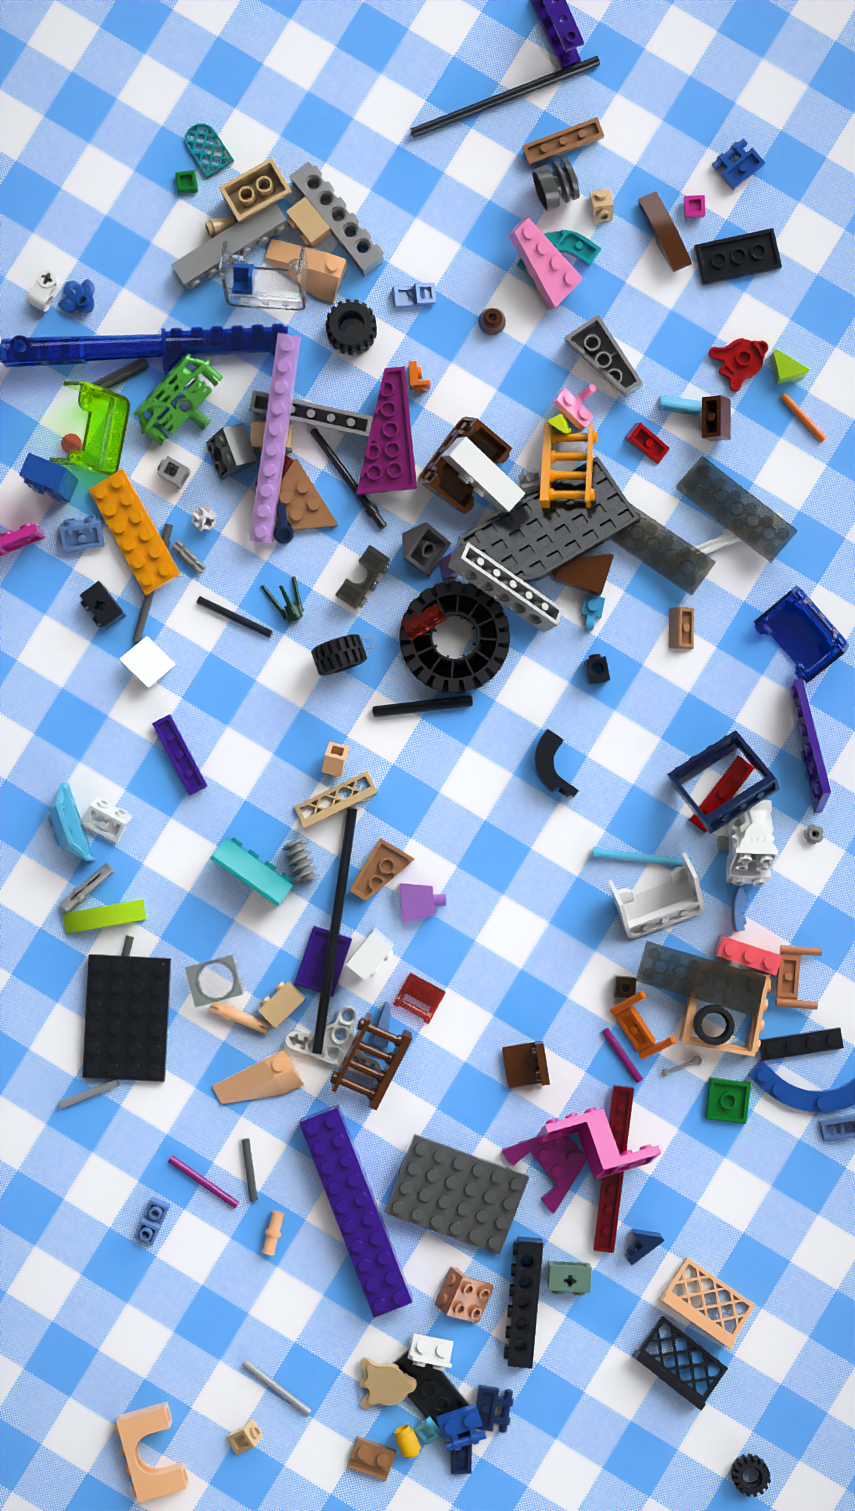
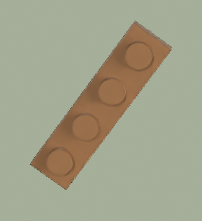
M598 117L522 145V150L530 167L604 139L605 135Z

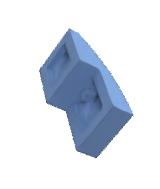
M415 283L413 286L392 287L394 308L418 307L437 303L435 283Z

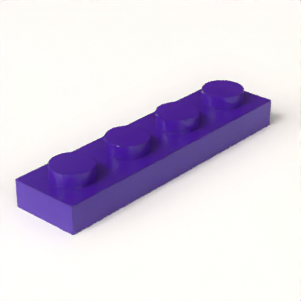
M169 714L153 722L152 725L189 796L208 787L172 715Z

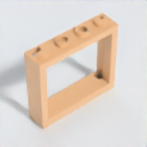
M694 960L679 1041L755 1057V1053L758 1052L761 1044L760 1040H758L759 1032H762L764 1028V1020H762L763 1011L766 1012L768 1007L766 995L767 991L771 990L770 975ZM704 968L759 979L746 1047L728 1043L716 1046L709 1045L701 1039L691 1036Z

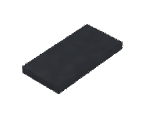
M774 228L696 244L694 246L703 286L782 268Z
M409 1349L392 1363L398 1365L404 1374L407 1373L416 1380L417 1386L415 1390L407 1396L424 1417L428 1418L430 1416L438 1427L436 1416L470 1405L442 1370L433 1369V1364L426 1363L425 1367L413 1365V1360L408 1359Z

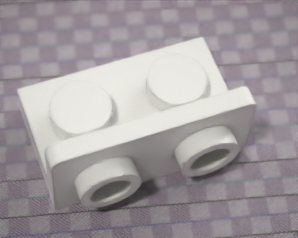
M96 798L90 804L82 825L118 843L133 816L128 814L126 810L113 806L105 799Z
M412 1333L408 1359L413 1360V1365L425 1367V1364L429 1363L433 1364V1369L445 1371V1367H452L450 1358L454 1341Z

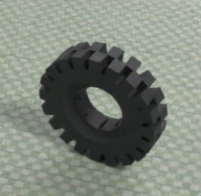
M451 581V583L446 584L442 582L435 584L430 589H425L409 604L401 621L399 634L400 648L407 667L424 685L444 693H465L482 687L501 669L509 651L510 625L500 603L496 602L490 595L474 584H464L461 581ZM460 616L461 620L463 618L467 619L474 626L472 630H476L477 643L473 642L475 647L472 652L467 656L463 654V657L458 659L449 658V655L445 657L440 654L436 649L438 647L437 644L434 645L432 639L433 631H437L435 629L436 625L442 619L446 621L447 617Z

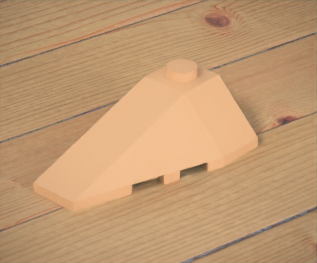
M271 239L265 255L267 261L292 278L299 286L301 285L313 297L334 304L347 269L346 259L327 252Z
M283 1048L214 1084L212 1087L221 1104L287 1094L304 1085L286 1048Z

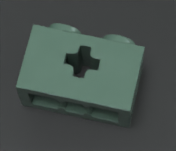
M549 1260L548 1290L554 1294H564V1291L573 1292L574 1295L590 1293L592 1269L590 1263ZM568 1275H572L570 1282L566 1281Z

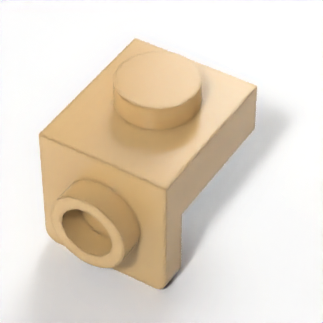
M610 189L590 191L593 222L612 221L614 204Z

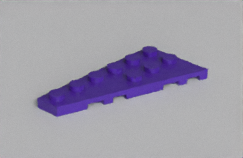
M803 678L794 679L793 685L790 687V696L794 699L795 703L794 710L798 720L803 748L801 757L806 765V778L809 782L815 814L823 812L830 797L831 788Z

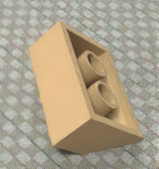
M272 157L219 186L224 201L238 222L292 193Z

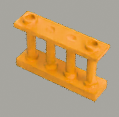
M544 424L540 503L542 508H550V501H554V499H585L586 508H591V501H595V489H592L594 444H597L598 432L594 431L593 424H589L588 433L557 434V431H553L551 424ZM557 442H588L587 452H556V450H553V444H557ZM556 461H587V470L555 471V469H552V463H556ZM555 480H586V491H554V489H551V482H555Z

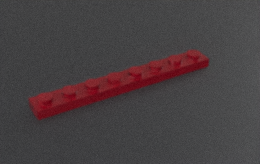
M613 1085L608 1123L620 1154L627 1151L634 1087ZM624 1171L601 1178L593 1251L614 1253Z

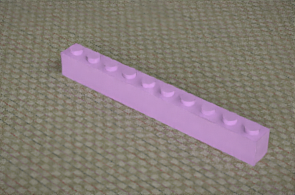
M282 333L277 335L250 533L251 541L273 542L301 343L300 336Z

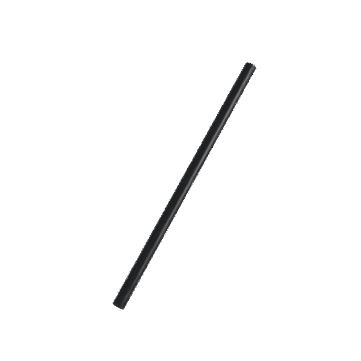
M353 808L347 809L312 1053L322 1054L358 811V809Z

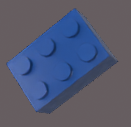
M29 452L19 473V476L24 479L23 483L32 488L34 492L44 495L46 492L52 499L61 503L63 500L70 502L79 481L67 468Z

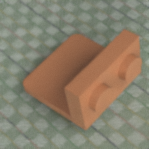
M451 1266L434 1305L447 1316L477 1323L480 1321L493 1291V1285L467 1277L458 1268Z

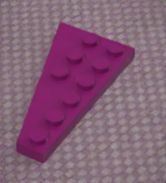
M405 366L384 368L356 495L417 489Z

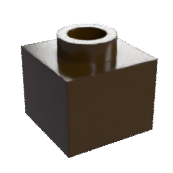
M614 975L613 996L629 998L635 995L637 978ZM624 984L629 985L628 991L622 990Z

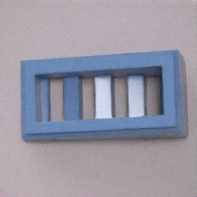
M385 1002L377 1027L389 1032L391 1006L389 1002ZM373 1035L372 1038L373 1043L387 1048L388 1040L377 1035Z
M855 1113L820 1120L823 1141L855 1137L852 1121H855ZM844 1122H848L849 1131H845ZM839 1123L841 1133H837L835 1124ZM831 1124L832 1135H829L827 1125Z

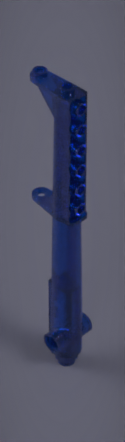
M256 324L252 325L251 328L235 325L231 326V329L213 326L211 330L192 327L188 331H182L181 328H172L170 331H166L165 328H161V334L29 338L18 335L14 338L1 339L0 363H3L5 367L87 364V361L162 357L165 378L173 367L188 353L191 354L190 357L270 352L275 356L278 333H289L288 326H284V324H272V327Z

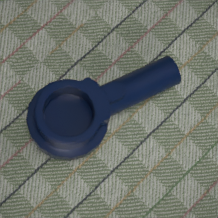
M277 503L279 525L274 529V538L277 542L286 544L293 539L294 531L287 524L286 503Z

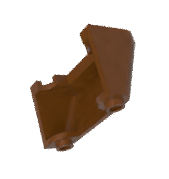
M467 416L461 418L456 423L418 477L420 484L463 514L469 512L474 506V497L472 496L474 487L470 483L465 484L458 477L459 473L441 457L442 454L460 437H467L495 464L504 463L509 458V453L512 450L511 446L478 418Z

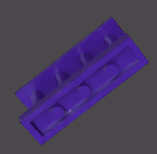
M531 0L561 69L581 62L576 48L584 45V40L566 0Z

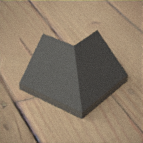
M424 522L402 533L403 561L430 577L451 542L430 524Z

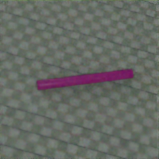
M172 1155L168 1160V1163L234 1209L239 1204L238 1200Z

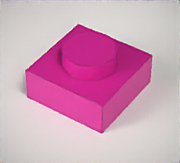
M705 195L684 196V218H704L706 215Z

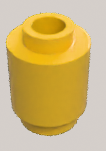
M409 1424L397 1428L394 1431V1439L402 1457H408V1459L416 1457L419 1454L421 1445L413 1428H410Z

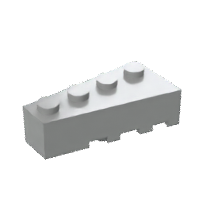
M599 314L564 337L565 342L625 398L643 387L642 380Z

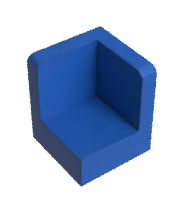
M234 263L233 294H253L255 284L254 264Z

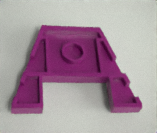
M569 1135L539 1143L536 1136L501 1150L513 1166L528 1153H531L557 1185L543 1195L541 1200L553 1214L587 1161L585 1154Z

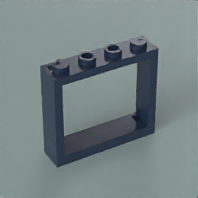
M736 730L727 736L725 735L715 744L708 746L698 755L692 756L687 762L667 774L671 785L710 834L780 790L776 777ZM738 748L763 779L705 816L681 784Z

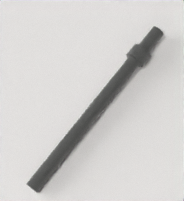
M165 523L161 538L169 550L171 543L169 539L173 525ZM155 591L148 595L145 594L133 641H141Z

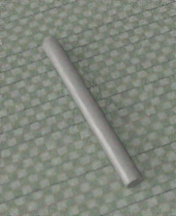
M246 1359L243 1362L242 1367L304 1415L308 1416L312 1411L310 1407Z

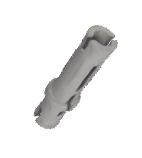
M106 862L78 888L75 887L73 892L60 902V905L67 912H70L73 907L81 900H86V896L114 873V869Z

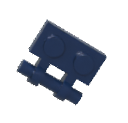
M478 1385L476 1405L483 1426L475 1429L493 1432L494 1424H499L498 1431L501 1433L507 1432V1426L510 1425L511 1417H509L510 1408L514 1402L512 1398L513 1390L505 1389L504 1396L500 1397L498 1396L499 1388ZM497 1405L502 1406L501 1415H495Z

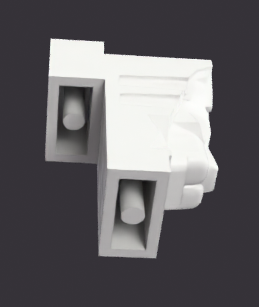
M771 800L761 801L728 823L729 853L726 858V883H732L736 886L744 884L764 886L768 884L771 878V868L778 856V850L773 844L775 837L772 836L774 829L771 817Z

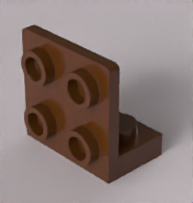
M543 1041L502 1047L509 1088L541 1083L542 1086L550 1085Z

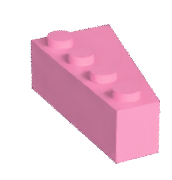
M529 218L521 220L508 234L520 259L522 258L527 267L528 274L532 276L539 294L544 298L545 305L548 309L556 308L583 278Z

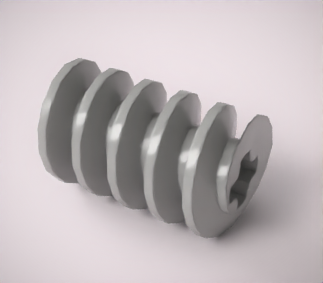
M306 837L290 842L282 848L283 851H289L285 858H292L288 866H295L290 871L291 874H298L293 879L294 881L303 882L319 876V874H313L317 867L310 866L314 859H307L311 851H304L308 847V843H301Z

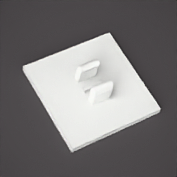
M148 636L119 659L147 688L152 686L176 665Z

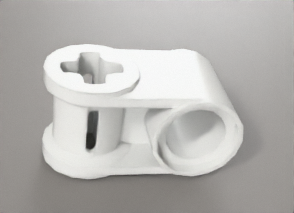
M51 270L41 271L27 295L26 302L47 312L60 287L59 278Z

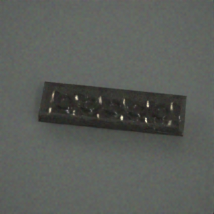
M704 456L700 457L676 485L677 490L770 563L774 561L798 532L796 528Z
M631 504L639 516L640 522L610 540L693 596L716 564V561Z
M646 941L635 981L755 1016L767 977Z

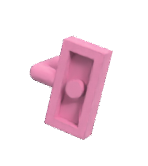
M591 384L580 392L576 398L564 388L559 392L552 404L582 431L594 416L582 405V402L596 391V387Z

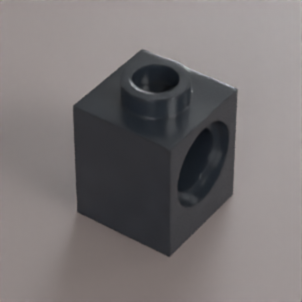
M600 654L589 655V659L584 661L588 685L609 682L610 675L606 656L601 657ZM593 664L601 665L602 672L600 674L593 673L591 669Z

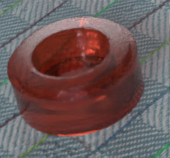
M70 433L62 438L61 446L67 454L75 455L82 449V440L76 434Z

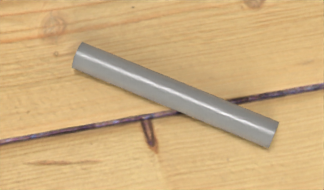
M114 1079L58 1101L59 1107L63 1109L119 1087L118 1081Z

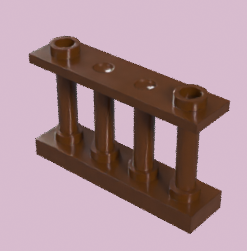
M366 1013L364 1018H360L356 1027L358 1031L338 1072H333L330 1083H332V1091L335 1093L339 1085H342L367 1096L369 1107L377 1110L412 1041V1032L404 1029L401 1035H395L370 1024L371 1014ZM368 1031L393 1042L395 1046L393 1052L387 1053L362 1042L361 1040L365 1032ZM359 1049L384 1060L386 1063L384 1070L378 1071L353 1060L352 1058L356 1050ZM351 1067L376 1078L377 1084L375 1088L372 1087L370 1089L343 1077L347 1068Z

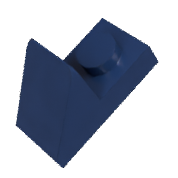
M631 1229L640 1242L638 1245L636 1243L631 1245L626 1250L625 1257L631 1266L665 1241L660 1233Z

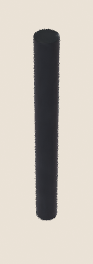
M201 596L197 599V604L268 638L273 633L272 630Z

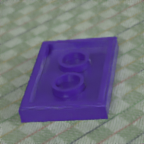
M313 926L294 983L295 985L321 992L329 930ZM339 934L330 997L334 996L353 939Z

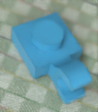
M585 594L581 615L587 616L584 630L592 632L595 618H602L605 598Z

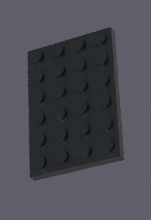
M89 954L82 1078L165 1081L172 958Z

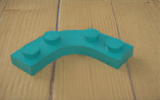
M561 230L544 234L559 252L573 255L589 267L602 249L585 236L574 231ZM521 258L517 266L527 272V267Z

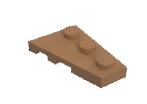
M380 838L349 891L367 901L415 858Z

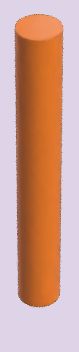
M787 393L780 398L821 443L827 438Z

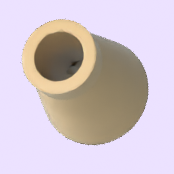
M233 216L213 218L205 222L208 236L213 238L236 224Z

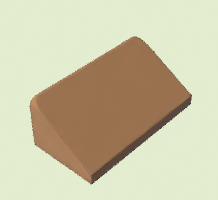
M669 608V648L694 649V608Z

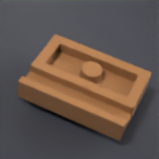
M357 1436L347 1467L386 1481L396 1455V1450Z

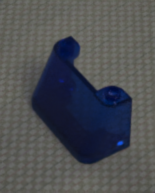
M798 585L791 588L753 621L756 624V630L761 635L770 634L796 664V676L803 678L806 683L810 682L835 662L849 648V644L843 635Z

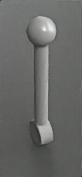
M695 1056L689 1062L671 1069H663L661 1072L662 1076L667 1077L669 1073L692 1064H701L702 1058Z

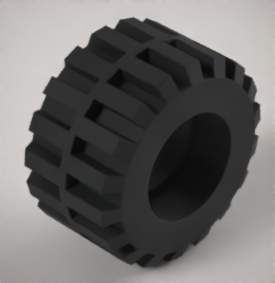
M346 299V303L338 302V306H333L331 313L328 312L326 332L329 342L333 344L334 349H339L342 354L348 352V355L353 356L354 352H357V355H359L362 350L366 352L369 349L368 346L373 345L374 338L377 336V324L372 309L370 307L367 308L366 303L362 302L360 304L357 299H354V302ZM350 318L358 319L364 326L358 335L352 337L342 334L339 329L342 322Z
M357 634L332 639L311 650L318 674L323 676L353 668L367 660L360 635Z

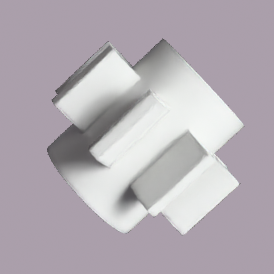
M208 505L205 508L198 506L192 513L193 520L191 523L201 532L203 529L210 530L216 524L215 517L217 514Z

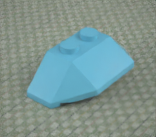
M66 782L61 783L48 809L50 815H47L50 826H54L56 834H54L55 842L58 846H61V849L86 861H93L95 857L85 828L82 825L70 785Z

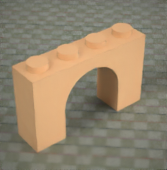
M167 1402L121 1414L115 1423V1432L117 1436H120L122 1442L120 1444L122 1456H126L127 1460L126 1472L128 1476H131L133 1482L131 1484L134 1497L137 1496L138 1503L185 1490L189 1484L184 1462L163 1468H153L145 1464L138 1453V1442L140 1439L148 1434L170 1428L173 1421Z

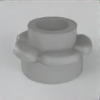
M810 824L804 831V838L810 844L820 843L824 838V830L821 826Z

